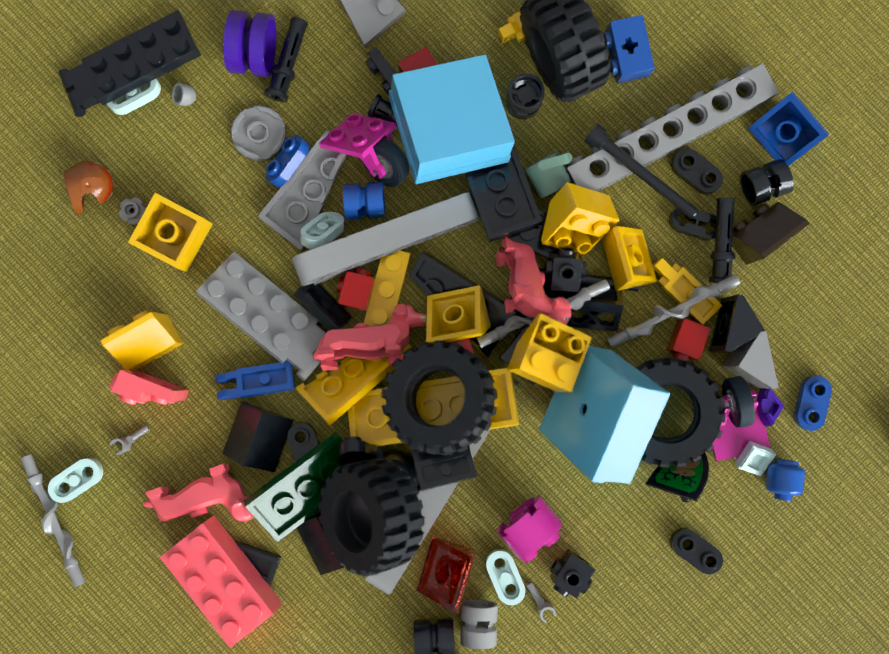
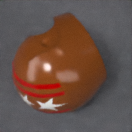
M83 161L64 172L67 191L76 214H84V197L86 193L93 194L100 205L106 203L113 193L114 181L112 175L100 163Z

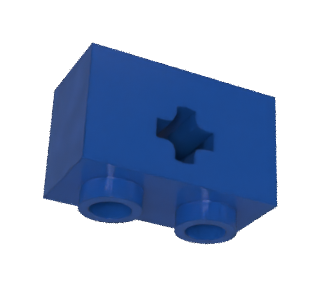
M643 15L611 21L603 36L605 46L610 50L611 59H609L610 73L612 76L615 75L617 84L649 77L655 67Z

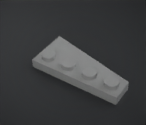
M340 0L365 48L406 13L405 8L397 0Z
M327 130L305 156L287 183L281 186L258 215L261 220L302 252L305 246L300 241L301 229L321 213L347 155L320 148L319 142L329 134Z

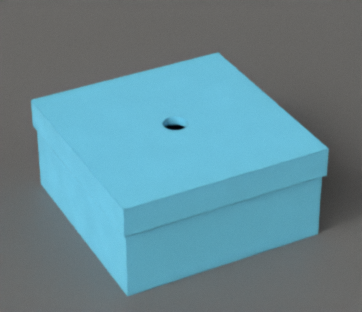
M486 55L392 75L391 90H389L388 97L415 184L509 162L511 158L510 152L515 140Z
M588 346L572 392L554 391L539 431L592 482L604 483L605 481L630 484L670 393L612 350Z

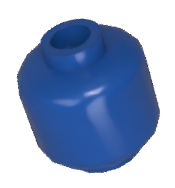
M776 458L775 463L768 465L765 488L775 493V499L792 501V496H799L803 493L805 470L799 466L798 461Z

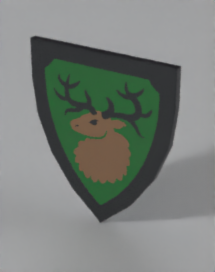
M704 452L701 455V459L696 462H687L686 466H669V468L658 466L647 480L646 485L678 495L682 502H689L691 500L697 502L709 478L710 468L706 453Z

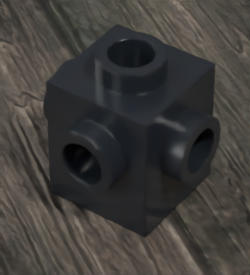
M569 247L559 248V251H551V259H546L545 276H549L548 283L551 291L579 292L580 280L586 276V261H583L580 253L576 252V249Z
M567 549L562 559L558 557L550 568L552 573L550 578L555 584L553 588L565 597H568L570 594L577 599L580 593L584 594L589 589L592 583L590 578L595 572V568L585 559Z

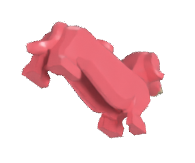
M504 237L501 245L505 250L498 249L495 258L497 266L502 267L504 264H507L511 270L508 288L513 300L505 299L506 313H512L515 309L527 317H537L541 313L566 325L571 317V305L565 298L558 297L553 300L546 296L543 289L545 274L539 270L532 247Z
M398 304L394 308L388 325L370 327L367 324L359 323L354 328L329 330L320 339L319 346L313 354V359L321 360L322 371L338 370V362L335 360L346 356L368 360H378L387 356L388 364L391 366L397 358L400 360L404 359L402 350L409 344L410 329L427 325V315L415 312L411 305Z
M220 464L210 468L211 477L199 478L173 495L169 494L171 492L169 487H158L145 492L150 501L144 502L143 506L153 508L158 518L163 522L188 514L191 515V518L199 517L208 513L207 507L218 503L225 505L232 517L237 521L246 522L254 518L244 505L243 500L247 497L245 496L242 484L239 480L228 474L231 470L230 464Z

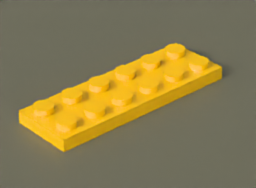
M507 368L488 371L492 374L495 381L493 386L497 390L498 397L494 403V406L497 407L496 415H492L489 423L492 425L489 430L519 425L512 372L508 371ZM457 376L423 381L416 396V408L419 416L431 425L441 426L450 423L459 415L463 408L465 388ZM387 387L370 390L348 410L351 437H360L362 441L377 447L403 443L397 438V433L389 428L387 424L388 420H390L389 417L383 414L382 406L386 405V399L381 398L382 389H387Z

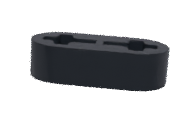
M678 208L671 212L669 225L676 232L705 241L715 239V231L706 234V228L698 226V223L706 224L710 221L712 222L711 227L715 228V215L698 210L699 213L696 218H690L685 214V218L693 221V224L686 222L681 226L679 225L680 220L676 219V216L681 215L683 212Z

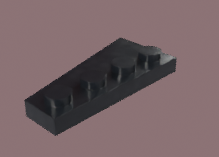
M426 251L422 252L409 275L428 296L478 286V284ZM481 287L491 327L484 333L486 334L499 326H503L508 318L516 315L518 310L515 309L512 313H506L504 301ZM477 337L469 338L471 341L474 340L479 345ZM500 340L482 347L481 351L489 357Z

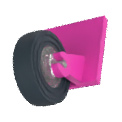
M352 113L319 142L320 148L359 157L370 176L377 182H383L384 186L395 187L402 183L409 174L410 168L407 157L393 142L390 134L397 128L394 122Z
M741 376L724 379L722 397L725 406H722V412L726 415L725 423L722 422L720 430L723 432L720 438H716L712 444L714 446L712 450L715 461L739 457L749 441L770 448L766 427L763 425L758 414V395L754 390L749 389L747 382Z

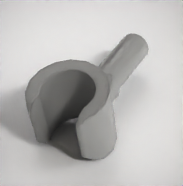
M145 425L127 437L121 436L113 439L110 442V446L120 442L122 450L116 453V455L128 452L132 447V443L150 431L148 425Z
M532 582L527 584L528 590L538 605L537 612L541 620L545 623L547 622L543 615V612L547 609L552 610L556 617L553 605L548 601H544Z

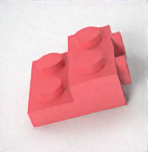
M120 370L119 373L114 375L110 383L112 392L120 395L119 400L132 405H136V403L145 404V401H155L163 405H167V402L175 404V401H184L189 392L185 388L140 370Z

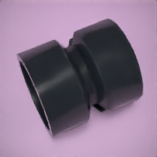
M521 74L512 80L508 88L506 107L513 117L526 120L538 113L545 94L544 85L538 77L532 74Z
M782 159L766 163L762 169L760 167L749 169L740 175L743 194L752 206L770 200L771 196L777 198L788 194L794 188L790 168Z
M438 618L433 624L429 619L414 620L415 654H433L435 652L437 654H455L453 618Z

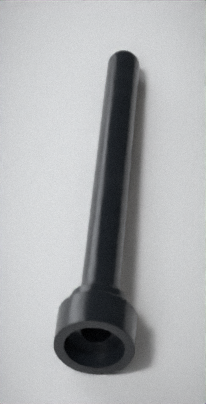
M599 123L586 137L584 142L593 148L595 146L598 149L601 147L688 217L696 218L699 212L696 207L608 139L609 135L605 133L607 130Z

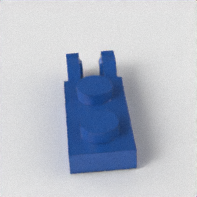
M285 361L283 364L279 362L235 369L233 372L221 373L215 376L216 383L226 384L235 381L237 383V388L217 392V399L219 400L236 399L238 397L241 399L295 390L293 365L288 361Z

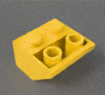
M567 182L550 200L541 238L542 244L555 248H574L576 252L586 255L619 221L610 195Z
M148 310L135 315L132 318L134 322L125 327L124 325H119L107 332L109 336L100 340L103 346L126 370H138L184 344L168 315L157 312L149 313Z
M540 313L517 342L507 370L555 392H572L592 337Z

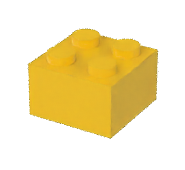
M154 193L128 243L177 269L187 272L213 223Z

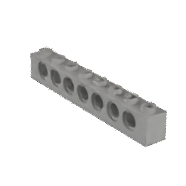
M764 64L754 69L752 65H749L736 73L737 78L731 81L725 78L712 86L714 90L707 94L704 91L696 93L688 99L690 103L682 107L679 103L664 111L665 116L658 120L655 116L647 119L640 124L641 129L633 133L631 129L621 133L616 137L617 141L614 143L642 166L646 167L768 102L779 91ZM736 88L743 89L746 98L740 97L736 92ZM712 100L718 101L721 104L722 111L716 110L712 106ZM688 113H693L697 116V124L689 121ZM663 126H670L674 130V136H667L663 131ZM639 139L648 140L650 149L645 150L641 148L638 142ZM596 147L592 149L593 154L586 158L580 155L572 159L568 163L569 167L566 169L572 179L570 183L597 192L633 173L601 147L600 149ZM590 165H599L602 168V175H593L589 168Z

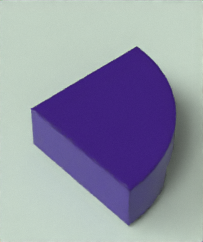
M760 388L757 397L759 417L764 426H773L784 405L771 389Z

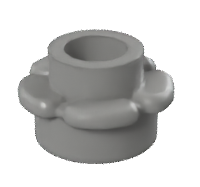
M127 198L120 204L119 216L123 221H128L129 224H138L146 207L139 198ZM131 208H134V213L130 212Z

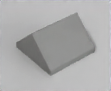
M766 331L760 332L758 336L731 351L722 365L723 368L734 375L743 377L754 388H779Z

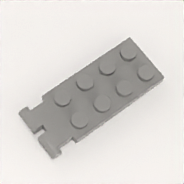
M235 252L196 290L199 297L283 364L287 360L299 371L296 375L303 381L320 364L319 359H313V354L319 346L320 339L326 334L317 326L319 320Z

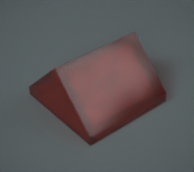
M433 537L416 591L450 611L458 613L475 559L474 549Z

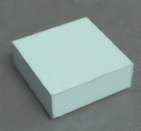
M749 441L735 461V464L739 469L762 476L776 454L768 447Z

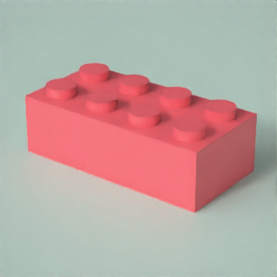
M215 515L203 522L160 557L229 648L271 617L282 605V601L261 577V574L244 552L240 550L237 543Z

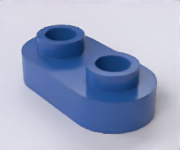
M300 136L286 139L278 156L266 167V180L275 187H281L287 183L307 155L309 143Z
M809 376L800 385L794 420L801 429L815 431L820 429L825 423L832 393L831 384L826 378ZM817 385L821 387V393L819 395L815 393V387ZM811 412L815 414V419L812 422L808 418Z

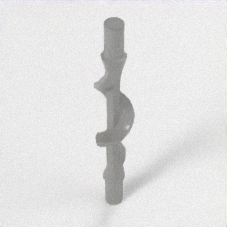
M736 274L716 284L713 283L709 287H696L690 293L687 301L669 310L657 305L653 308L652 318L637 326L626 327L625 330L607 338L610 346L614 348L637 336L650 335L654 325L670 316L686 318L690 313L692 305L708 297H718L721 293L741 283Z
M604 279L587 288H582L577 295L566 300L570 303L571 309L578 310L585 301L591 300L592 297L609 290L610 286L607 280ZM511 316L503 326H499L495 330L477 337L480 347L482 348L495 341L503 340L509 333L526 325H531L536 317L523 318Z
M32 454L22 457L20 459L28 476L27 481L31 484L32 492L38 495L45 510V515L41 521L44 533L56 536L64 556V568L67 569L74 588L86 582L79 568V561L71 552L74 545L72 537L67 530L61 529L54 512L58 507V503L50 497L48 491L44 488L42 473H39Z

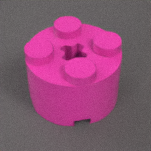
M537 495L536 500L531 497L509 514L510 522L507 525L502 522L496 530L514 554L525 563H528L538 554L537 550L544 544L549 547L559 539L560 534L558 531L562 527V521L543 498Z

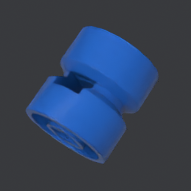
M368 182L365 187H361L359 183L343 184V203L346 220H361L364 215H367L370 219L385 218L383 182Z

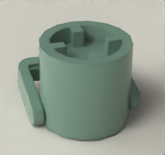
M555 151L524 169L540 198L556 192L567 182H572L564 166L572 161V155L569 152L558 154Z

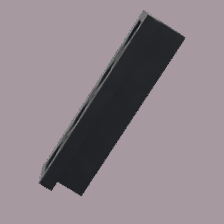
M545 281L543 285L544 292L549 298L562 297L568 299L578 294V292L551 291L548 281ZM580 285V290L584 287L587 288L590 285ZM610 287L609 290L592 297L591 300L585 301L578 310H584L587 315L582 318H573L571 316L566 325L569 327L618 331L624 307L622 290L616 291L615 288ZM517 312L515 315L523 318L527 317L520 312ZM604 312L614 313L613 321H603L597 316Z

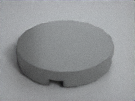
M258 105L244 109L237 115L232 124L231 137L236 149L247 159L265 161L280 153L282 145L287 138L286 126L278 113L269 107Z

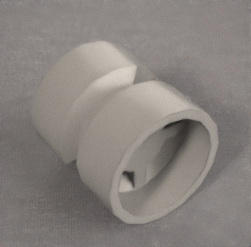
M472 599L462 602L461 620L465 622L461 626L460 644L462 646L472 649H490L497 645V627L493 625L497 622L498 604L496 602L483 599Z

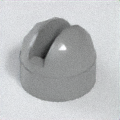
M176 83L172 92L173 102L175 105L189 106L196 100V92L188 84Z

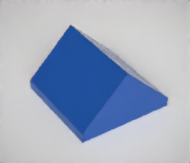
M793 91L748 128L775 160L782 159L788 166L829 135Z

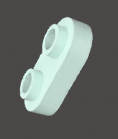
M154 79L107 103V105L114 113L125 115L154 100L161 91V85L157 79Z
M323 212L302 227L300 234L301 244L312 250L332 242L344 231V217L336 212Z
M85 458L77 461L51 479L48 485L50 497L59 503L73 500L101 480L103 476L101 463L94 458ZM87 467L92 468V476L87 475ZM64 483H68L70 486L68 492L63 489Z
M504 549L491 551L486 558V568L499 599L507 605L520 603L525 596V586L512 555ZM498 558H502L505 561L501 567H497L494 564ZM509 584H513L516 587L512 593L505 590Z

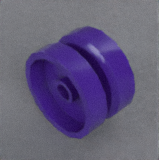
M230 10L225 23L223 40L224 62L229 73L245 74L250 69L254 76L269 77L271 75L270 71L275 62L277 42L276 22L273 14L256 13L251 18L248 11Z

